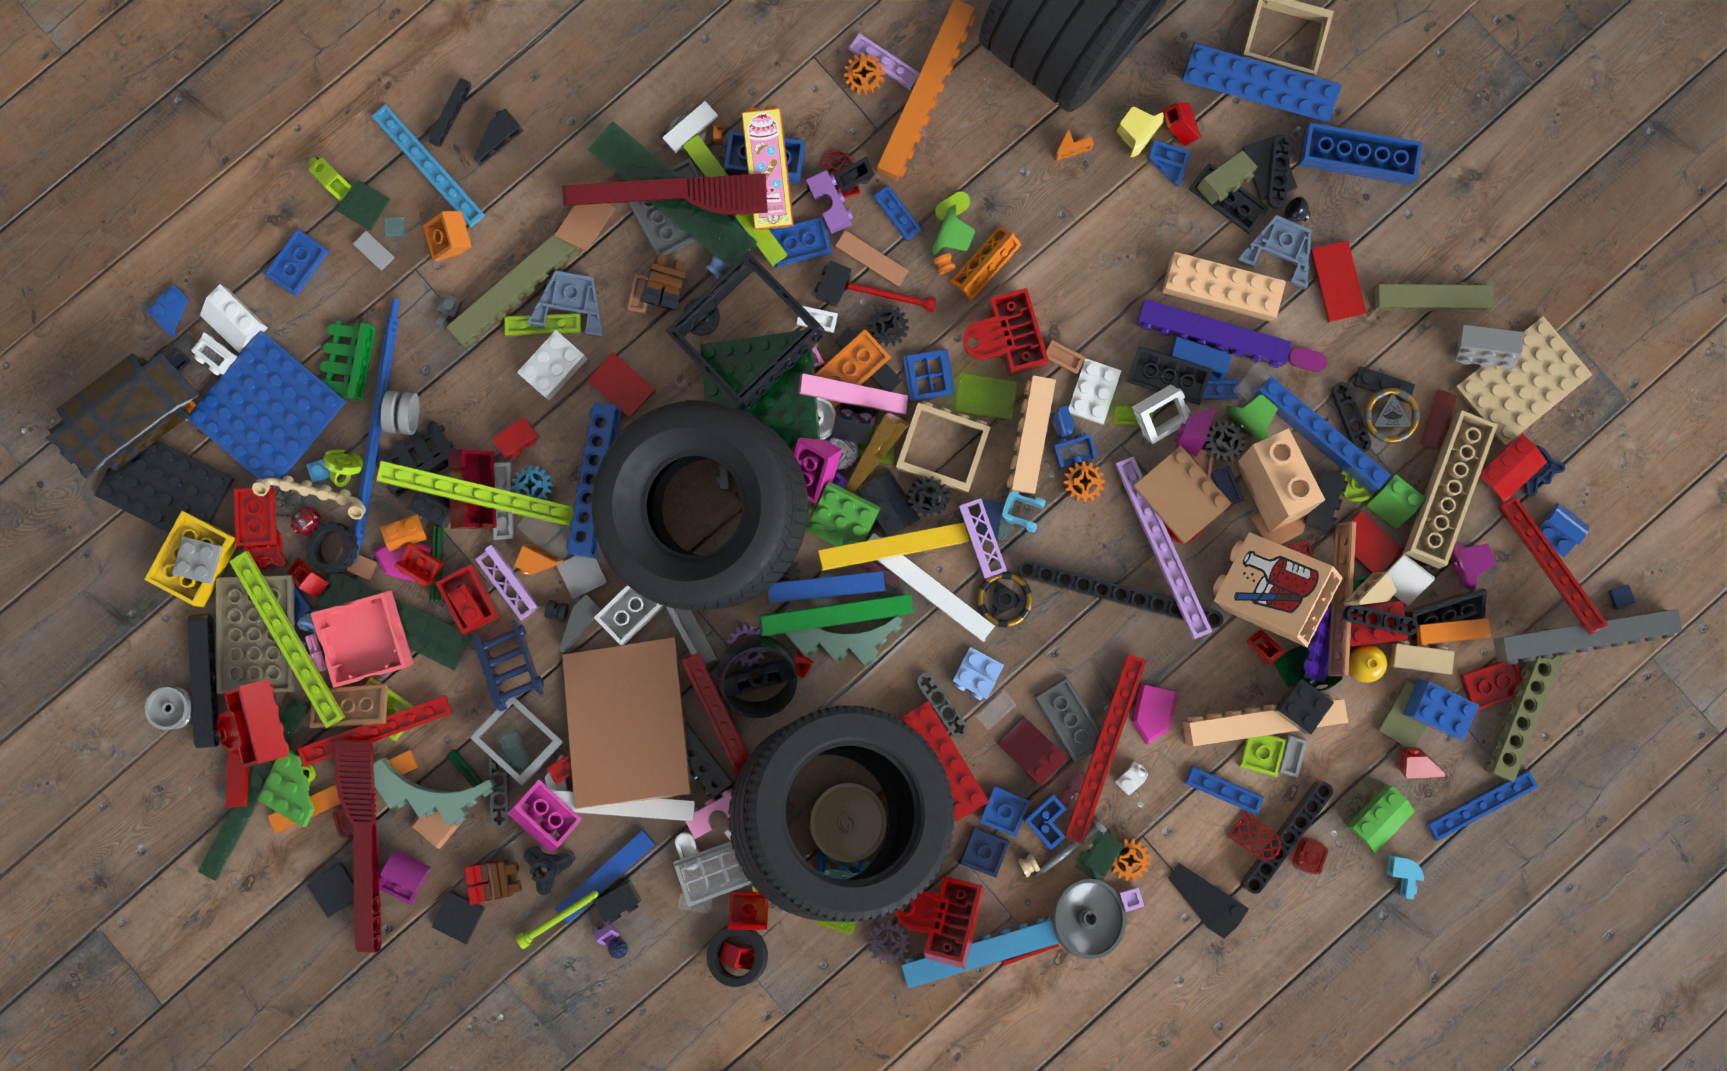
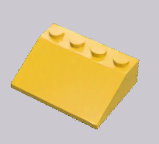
M181 511L144 580L193 606L204 607L216 586V578L221 577L236 549V538L234 535ZM183 537L223 547L212 584L172 574Z

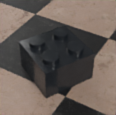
M1295 679L1273 711L1305 734L1312 735L1334 702L1303 679Z

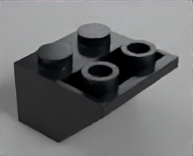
M841 403L835 416L832 438L868 446L873 438L879 410Z

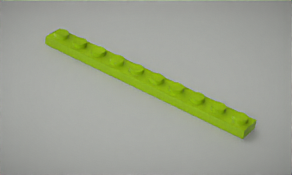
M384 461L380 462L376 478L377 482L569 527L574 514L572 506Z
M245 551L229 561L325 727L328 728L345 718L249 551Z

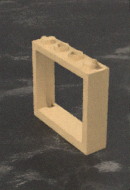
M1256 0L1241 55L1316 76L1334 11L1296 0ZM1261 7L1321 23L1309 69L1249 52Z
M923 401L921 404L918 402L896 465V470L922 479L926 476L928 480L934 476V481L941 479L940 485L946 484V487L968 494L991 427L987 426L988 423L981 420H976V422L969 420L967 415L958 414L957 416L951 414L949 409L941 407L939 410L933 408L931 403ZM921 411L982 431L966 483L904 462Z

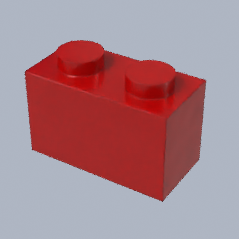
M522 417L493 437L492 440L505 458L515 459L522 454L521 451L523 449L533 447L540 437L529 421Z

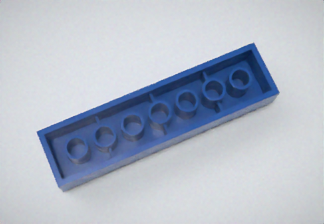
M1193 42L1182 76V81L1325 122H1329L1342 87V84L1336 81L1198 42Z

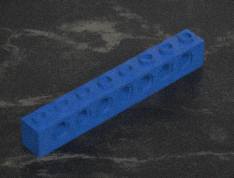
M594 402L593 407L590 409L591 421L586 431L588 437L587 444L583 448L584 461L580 466L581 478L576 488L578 494L577 501L573 505L574 518L570 523L571 535L566 545L567 554L596 559L598 541L593 526L592 501L587 504V497L593 493L594 484H590V479L593 476L596 477L605 453L617 438L622 409L616 405ZM606 420L605 426L600 428L601 421ZM602 438V444L597 447V441ZM599 457V463L594 466V459ZM589 514V520L584 523V516ZM585 532L586 538L581 542L580 536Z

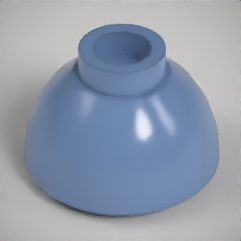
M305 614L298 620V627L308 634H315L317 636L311 614Z

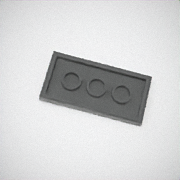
M1068 677L1034 697L1074 763L1094 752L1100 729Z

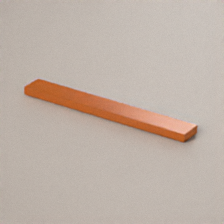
M412 750L389 760L402 775L419 768ZM336 785L310 796V801L313 802L315 808L311 817L341 804ZM278 812L268 816L275 834L296 825V823Z

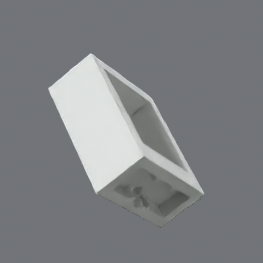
M1170 384L1132 407L1143 437L1150 443L1154 444L1180 428L1181 423L1185 424L1188 417H1190V409L1184 403L1183 399L1185 396L1180 388L1177 389ZM1174 399L1179 414L1154 428L1149 413Z

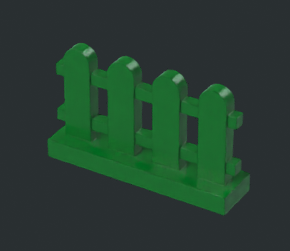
M336 321V324H330L327 327L328 334L334 337L333 343L327 342L323 347L324 352L330 354V359L320 364L321 371L327 373L326 380H321L345 399L350 398L355 401H363L376 327L368 323H354V326L343 325L342 321ZM340 337L352 338L351 345L339 344ZM337 356L348 357L347 364L336 362ZM333 374L344 375V382L332 381Z

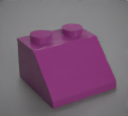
M1211 407L1188 417L1185 424L1181 423L1174 439L1177 442L1176 448L1181 445L1188 454L1197 456L1206 441L1216 408Z

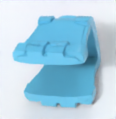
M1017 491L1010 492L1002 512L1004 520L1009 524L1015 523L1026 527L1027 531L1035 533L1037 525L1010 515L1015 500L1043 510L1046 501L1039 497L1033 499L1020 495Z

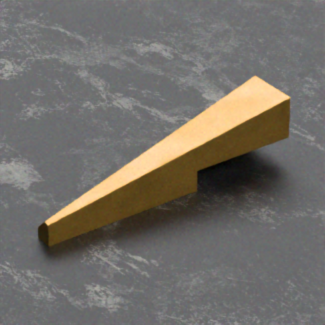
M887 413L883 417L845 490L854 494L865 478L871 474L894 443L897 442L905 429L910 426V423L891 413Z

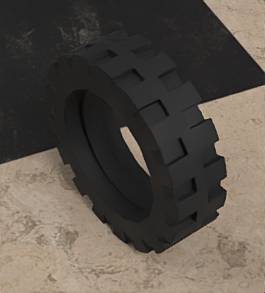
M324 522L325 524H319L316 529H313L311 536L307 538L308 544L305 546V551H307L306 557L307 560H310V565L316 567V570L329 574H339V572L346 571L347 567H351L353 560L357 558L358 554L356 552L359 550V545H357L358 539L357 536H354V531L349 529L348 526L336 522ZM337 532L343 540V551L339 559L334 563L328 564L321 555L322 542L330 533Z

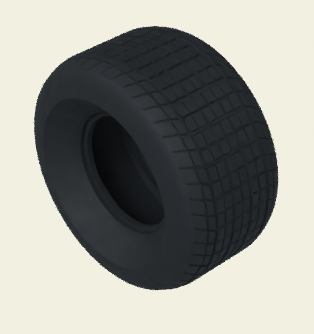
M695 400L681 401L658 407L640 416L628 425L612 442L600 463L595 477L592 493V519L595 535L605 559L618 577L635 592L650 601L653 600L657 604L674 609H720L732 607L757 597L774 585L794 561L805 535L808 520V494L805 479L795 455L782 437L767 424L754 416L723 404ZM714 459L725 466L737 481L742 497V513L734 534L724 545L710 553L697 555L680 547L669 535L662 516V499L669 481L681 468L698 460Z

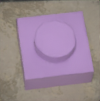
M1139 887L1119 892L1125 912L1144 907Z

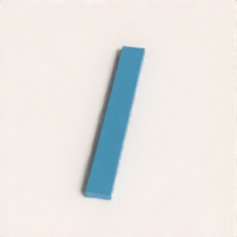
M386 104L372 115V118L456 211H462L464 220L471 228L486 216Z

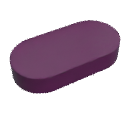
M1295 348L1288 356L1292 366L1312 372H1320L1327 366V358L1324 354L1305 348Z

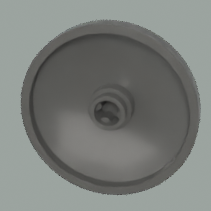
M1096 879L1074 881L1068 884L1056 898L1052 911L1053 930L1059 943L1070 954L1084 959L1104 957L1119 945L1125 932L1126 912L1118 893L1103 881Z

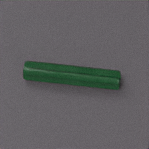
M456 749L451 750L447 754L448 759L472 787L483 783L481 778Z

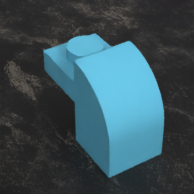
M1389 855L1387 874L1402 878L1400 896L1414 899L1418 888L1416 880L1424 881L1422 869L1413 860Z

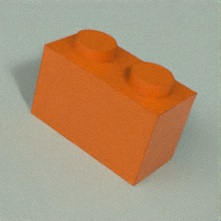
M418 514L380 527L389 552L406 547L411 543L415 544L427 540Z

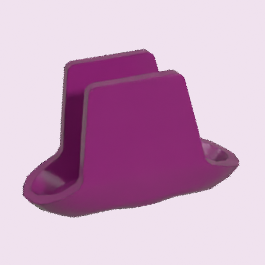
M1455 542L1450 556L1453 567L1461 584L1466 589L1473 591L1476 588L1477 577L1495 566L1496 561L1488 544L1464 548L1460 543Z

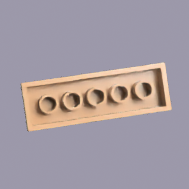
M1174 252L1170 258L1162 293L1272 322L1277 318L1286 281Z
M1033 375L1031 380H1028L1025 385L1024 395H1027V398L1022 402L1020 413H1023V418L1019 420L1017 432H1020V435L1015 439L1013 450L1016 451V455L1013 456L1010 464V469H1013V473L1008 476L1006 486L1010 488L1009 493L1017 491L1020 495L1032 497L1035 494L1055 389V379Z

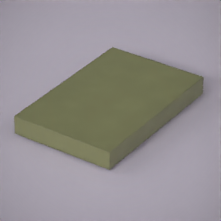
M1405 681L1377 730L1407 749L1416 746L1427 726L1403 715L1415 688V685L1409 681Z

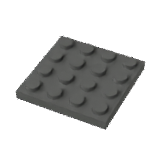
M688 158L649 180L700 178V175L691 158ZM686 199L628 202L657 255L667 257L726 225L721 214L702 209Z

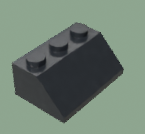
M891 471L875 477L858 488V492L863 499L881 507L876 521L886 537L897 534L920 519L916 511L911 509V503L908 502V498Z

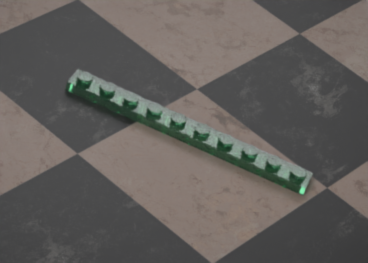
M295 698L290 699L280 718V722L284 727V739L288 746H290L310 709V706ZM276 759L254 766L248 777L247 806L232 807L200 866L199 873L214 881L218 880L260 802L257 799Z

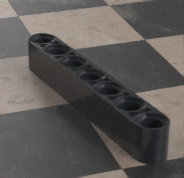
M211 614L190 615L187 620L194 745L197 749L217 747L220 739L217 732L218 699L213 618Z
M1322 781L1312 784L1276 833L1281 840L1279 856L1271 860H1261L1258 858L1242 880L1245 890L1252 894H1258L1264 889L1332 797L1333 788L1330 784ZM1323 785L1325 793L1320 796L1318 789ZM1309 801L1314 803V808L1311 811L1307 810ZM1301 816L1303 822L1297 827L1295 820ZM1290 832L1291 839L1285 842L1284 835ZM1278 840L1272 841L1273 848L1279 847ZM1271 851L1264 852L1265 858L1272 856ZM1267 863V872L1261 873V866ZM1252 879H1256V887L1250 889L1249 882Z

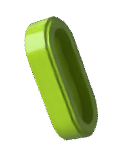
M956 192L939 203L935 210L937 219L943 222L947 210L955 204L956 216L967 210L970 204L969 196L965 192Z

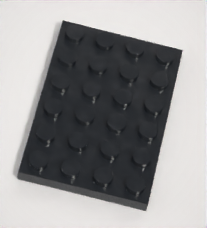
M157 440L115 471L108 468L94 496L170 533L181 511L211 524L234 479Z

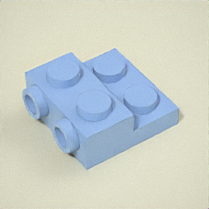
M969 647L952 681L955 682L954 686L962 691H965V689L972 691L971 696L981 701L982 698H988L1004 665Z

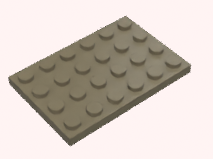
M263 576L294 628L293 576ZM239 577L216 578L217 694H224L225 691L268 679L274 688V692H295V674Z

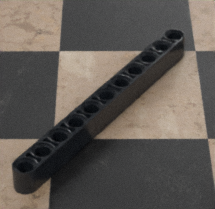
M1032 561L1022 562L1018 566V575L1023 579L1184 621L1181 612L1177 615L1172 613V606L1174 604L1177 605L1175 599ZM1024 565L1031 567L1032 572L1030 575H1025L1022 572ZM1042 570H1048L1050 572V578L1048 580H1044L1041 578ZM1062 574L1066 575L1069 579L1067 585H1062L1059 581ZM1081 579L1087 582L1085 590H1081L1078 587V582ZM1099 584L1104 585L1106 588L1104 595H1100L1097 592ZM1118 589L1124 592L1122 600L1117 599L1115 596ZM1136 594L1141 595L1143 598L1141 605H1137L1134 602ZM1155 599H1158L1161 602V608L1159 610H1156L1153 607V601ZM1202 607L1210 627H1220L1224 620L1223 615L1219 611ZM1211 614L1217 617V622L1214 625L1209 622Z

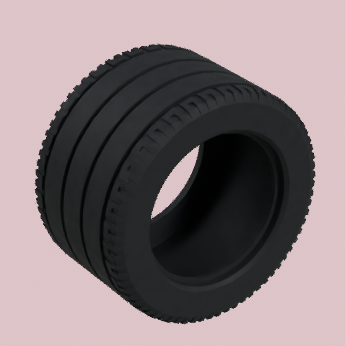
M992 0L982 21L979 42L986 50L991 51L995 57L1009 68L1014 69L1027 82L1036 86V89L1050 100L1058 103L1059 107L1067 112H1072L1085 104L1106 82L1133 49L1168 0Z
M846 705L819 709L800 717L769 735L754 749L744 762V766L741 767L736 777L737 781L734 783L731 792L732 799L729 803L728 814H730V818H728L729 832H731L732 848L735 849L736 853L734 854L738 864L742 866V871L748 881H751L754 888L761 895L763 894L768 901L775 906H779L780 909L795 916L818 921L858 922L884 917L886 914L889 915L916 899V895H920L940 871L939 867L943 865L948 854L947 849L951 845L950 842L953 837L951 832L954 830L955 816H953V812H955L954 798L951 796L953 792L950 787V780H947L946 776L948 775L944 770V765L939 762L940 758L936 755L933 747L930 748L928 746L927 740L921 734H917V731L908 723H902L901 719L892 714L886 715V712L856 705L853 707ZM817 755H838L849 758L865 767L880 784L888 804L889 829L886 841L879 855L862 872L844 880L825 875L808 864L795 848L787 828L786 802L791 784L800 769Z

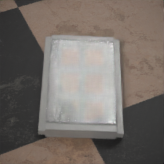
M731 841L673 862L688 907L752 884L743 873L742 866L738 864L734 854L736 852L732 848Z

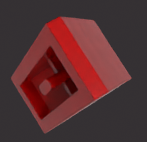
M1261 629L1246 640L1263 664H1272L1286 653L1282 647Z

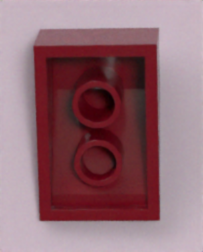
M1024 716L997 743L1040 786L1067 759Z

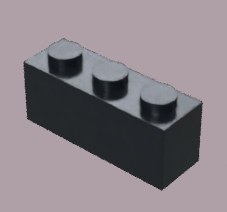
M1323 469L1318 486L1325 500L1309 512L1306 526L1329 532L1330 528L1334 529L1337 518L1333 516L1335 510H1340L1343 501L1339 497L1341 492L1346 491L1348 481H1345L1346 475Z

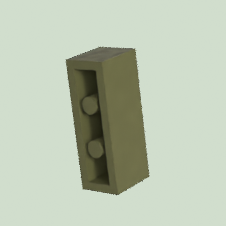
M1241 151L1206 176L1197 188L1211 204L1217 200L1221 202L1229 195L1230 191L1234 193L1242 186V182L1248 183L1255 176L1253 173L1258 167L1244 151Z

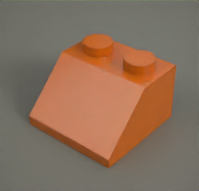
M442 211L423 225L433 261L460 255L471 248V240L467 233L462 211Z

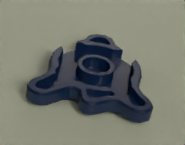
M1539 445L1536 447L1547 463L1524 484L1525 493L1529 497L1537 494L1539 481L1544 485H1548L1551 483L1554 474L1565 471V465L1553 460L1549 453Z

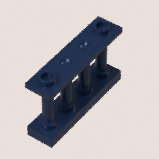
M516 620L512 621L514 630L491 640H484L480 635L472 637L494 707L500 712L508 709L506 705L508 699L526 691L535 689L540 695L544 694L542 689L544 682L541 676L537 675L525 639L527 632L523 624L520 625ZM517 637L520 647L494 658L490 656L489 650H491V647ZM523 654L526 664L500 675L496 674L494 668L497 667V664ZM527 671L529 672L530 682L506 692L501 690L500 685L503 681Z

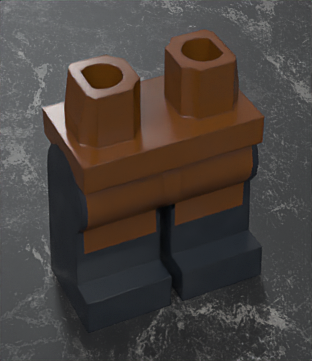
M658 254L654 263L650 265L640 301L654 306L659 304L658 307L675 312L678 309L686 274L684 273L685 263L674 260L671 269L665 267L668 257Z

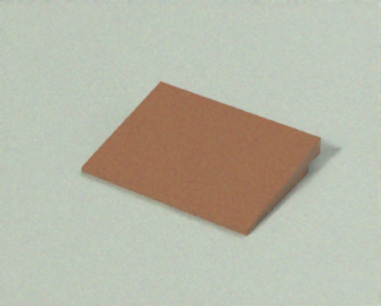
M675 637L562 655L575 809L691 794L677 640Z

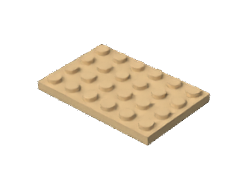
M1544 316L1540 317L1523 331L1525 333L1522 354L1515 369L1505 370L1497 366H1480L1454 387L1478 417L1498 425L1494 436L1502 446L1507 445L1593 375Z

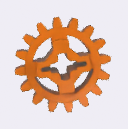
M861 53L860 58L854 55V61L848 60L850 67L845 66V70L848 72L844 74V78L848 79L846 81L847 86L851 85V91L857 89L858 95L861 94V91H864L865 96H867L869 90L874 94V88L880 89L879 82H884V78L881 75H885V71L880 70L883 64L878 63V57L872 59L871 53H869L868 57ZM867 63L872 64L876 69L870 68ZM863 71H866V72H867L866 77L863 78V77H862ZM853 80H858L859 82H861L862 86L856 84Z
M1085 461L1081 463V466L1075 463V469L1070 467L1068 469L1070 474L1064 475L1068 479L1063 482L1064 485L1068 486L1064 491H1070L1069 498L1075 496V502L1082 499L1083 503H1086L1087 498L1092 502L1094 501L1093 496L1099 497L1100 493L1098 491L1104 490L1101 484L1105 483V480L1100 478L1104 473L1097 472L1099 470L1098 466L1092 468V462L1088 466H1086ZM1080 470L1079 477L1072 479L1073 475ZM1088 471H1090L1095 476V478H1092L1088 474ZM1083 477L1085 478V481H1088V484L1085 485V487L1082 483H1080ZM1091 486H1096L1095 490L1092 493L1088 494L1089 488ZM1073 487H1076L1080 491V494L1077 493Z
M1123 838L1122 844L1116 841L1117 847L1110 848L1113 854H1108V857L1112 859V861L1108 862V865L1114 866L1111 871L1113 873L1118 871V878L1124 875L1125 881H1128L1129 877L1136 881V875L1142 878L1141 872H1148L1145 866L1151 865V862L1147 861V858L1151 857V855L1145 853L1148 848L1146 846L1141 847L1142 842L1140 841L1135 844V839L1133 838L1130 839V842ZM1126 847V850L1120 854L1119 852ZM1135 848H1137V849L1139 850V852L1141 853L1142 858L1138 857V856L1135 854V853H1136ZM1129 856H1131L1136 861H1130L1128 864V862L1122 858H1129ZM1117 861L1123 864V871L1119 868ZM1138 865L1140 866L1137 870L1133 871V868Z

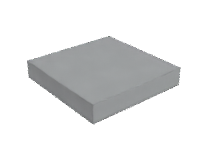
M574 556L557 565L573 600L580 595H585L608 584L597 558Z

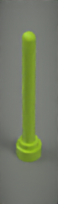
M592 891L530 932L522 931L516 935L518 945L522 949L530 946L533 938L596 899L599 893Z

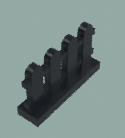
M429 422L426 427L427 434L422 436L421 433L415 431L413 435H410L412 443L407 446L401 441L396 442L393 447L395 453L392 455L385 451L379 452L377 455L379 462L376 465L379 468L381 461L394 464L393 461L399 458L405 467L437 474L448 467V452L455 451L456 449L453 447V442H448L443 434L444 426H439L436 422ZM431 438L437 447L432 452L426 443ZM414 448L420 456V459L414 461L409 452ZM389 484L386 486L395 497L410 490Z

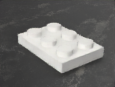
M1085 358L1068 407L1070 414L1103 425L1122 370Z

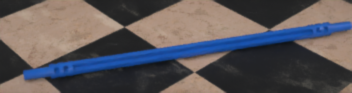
M392 299L383 340L358 497L365 506L366 512L361 519H355L353 527L354 536H357V545H359V550H357L356 554L360 553L367 522L382 428L381 407L384 395L388 390L399 321L397 315L400 300Z

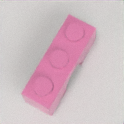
M731 788L721 793V798L717 800L711 798L704 802L705 807L699 810L695 807L694 820L686 821L695 839L714 828L710 822V815L713 811L721 810L730 818L728 811L729 803L732 799Z

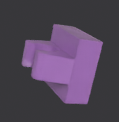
M603 920L604 927L600 929L595 926V934L593 936L598 943L605 947L620 936V934L610 922H604Z

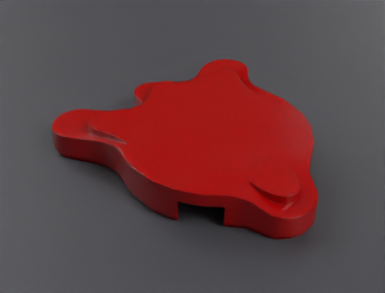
M277 528V545L243 547L244 552L249 551L253 560L258 562V566L261 569H266L272 564L281 568L287 566L288 561L282 553L283 538Z

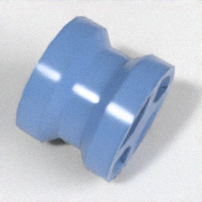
M713 256L710 265L705 267L717 279H720L722 273L729 268L725 262L716 256Z

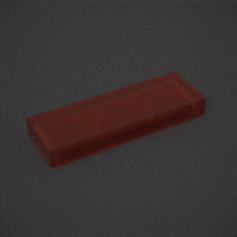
M1440 389L1437 390L1420 444L1437 450L1441 449L1457 395Z

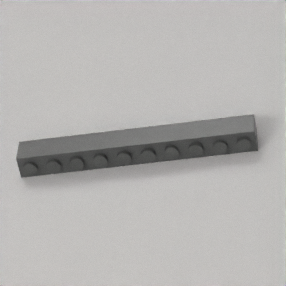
M1678 609L1664 610L1605 620L1608 625L1590 636L1582 624L1493 638L1497 662L1505 661L1506 665L1518 663V659H1523V662L1536 660L1535 656H1541V659L1552 658L1553 653L1563 656L1570 655L1571 650L1581 653L1587 652L1589 647H1593V650L1605 649L1607 644H1610L1611 647L1623 646L1625 641H1628V644L1641 643L1640 639L1645 638V641L1658 640L1657 636L1661 635L1662 638L1675 637L1674 633L1682 632Z

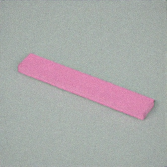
M808 374L800 375L798 394L906 415L907 395Z

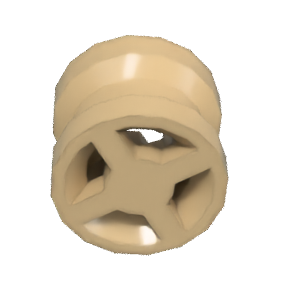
M1029 853L1024 859L1020 858L1017 860L1026 877H1029L1034 871H1040L1032 853Z

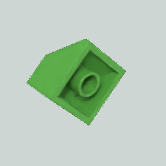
M1394 474L1385 481L1366 504V507L1397 530L1417 511L1426 498L1402 478Z

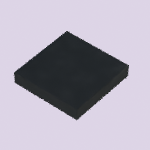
M342 863L307 885L327 918L354 901V881Z
M450 891L432 928L464 944H468L485 908L478 904L470 905L468 899Z

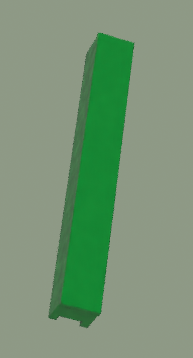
M905 593L758 615L759 634L761 636L913 614L911 594Z

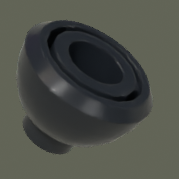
M1302 196L1294 198L1285 210V218L1292 222H1299L1301 220L1305 222L1311 215L1309 205Z

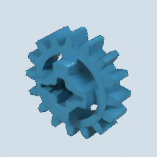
M529 465L528 470L521 468V474L515 473L518 478L512 479L515 486L511 487L512 490L516 491L515 493L522 494V492H527V496L549 501L547 495L553 494V491L549 488L553 487L554 484L549 482L552 477L547 475L546 470L543 469L541 471L539 466H536L534 470L533 466ZM536 475L541 476L543 481L538 480V477Z

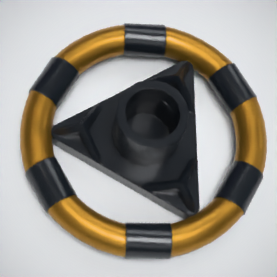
M1002 572L986 578L979 587L977 593L978 609L981 615L994 626L1007 628L1018 625L1026 619L1032 608L1033 597L1029 585L1022 577L1012 572ZM1005 579L1017 582L1021 586L1026 600L998 580ZM994 582L991 616L984 604V594L991 583ZM1025 603V607L1014 619L1001 620L994 618Z

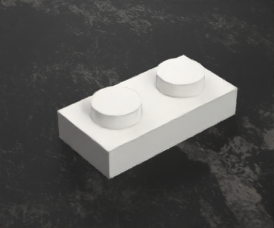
M803 306L826 332L834 333L838 317L837 313ZM798 317V319H797V325H798V326H802V327H808V326Z

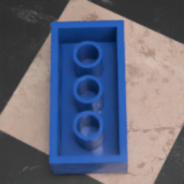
M729 131L724 165L727 174H749L744 132ZM784 138L789 183L801 184L806 149L805 141Z

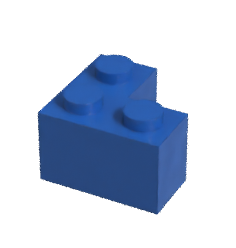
M1050 793L1023 820L1050 850L1065 838L1053 821L1066 808L1054 794Z

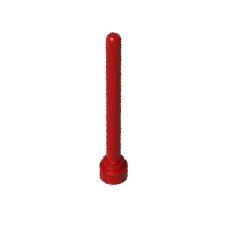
M849 282L847 284L848 290L923 306V309H926L927 312L933 313L937 300L935 297L929 296V298L925 297V299L856 283Z

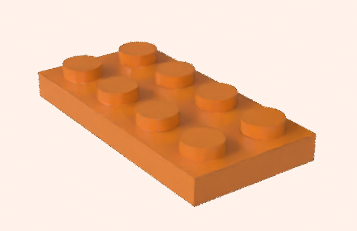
M865 329L821 368L815 376L861 386L890 360L891 356ZM827 400L834 409L841 404V402Z

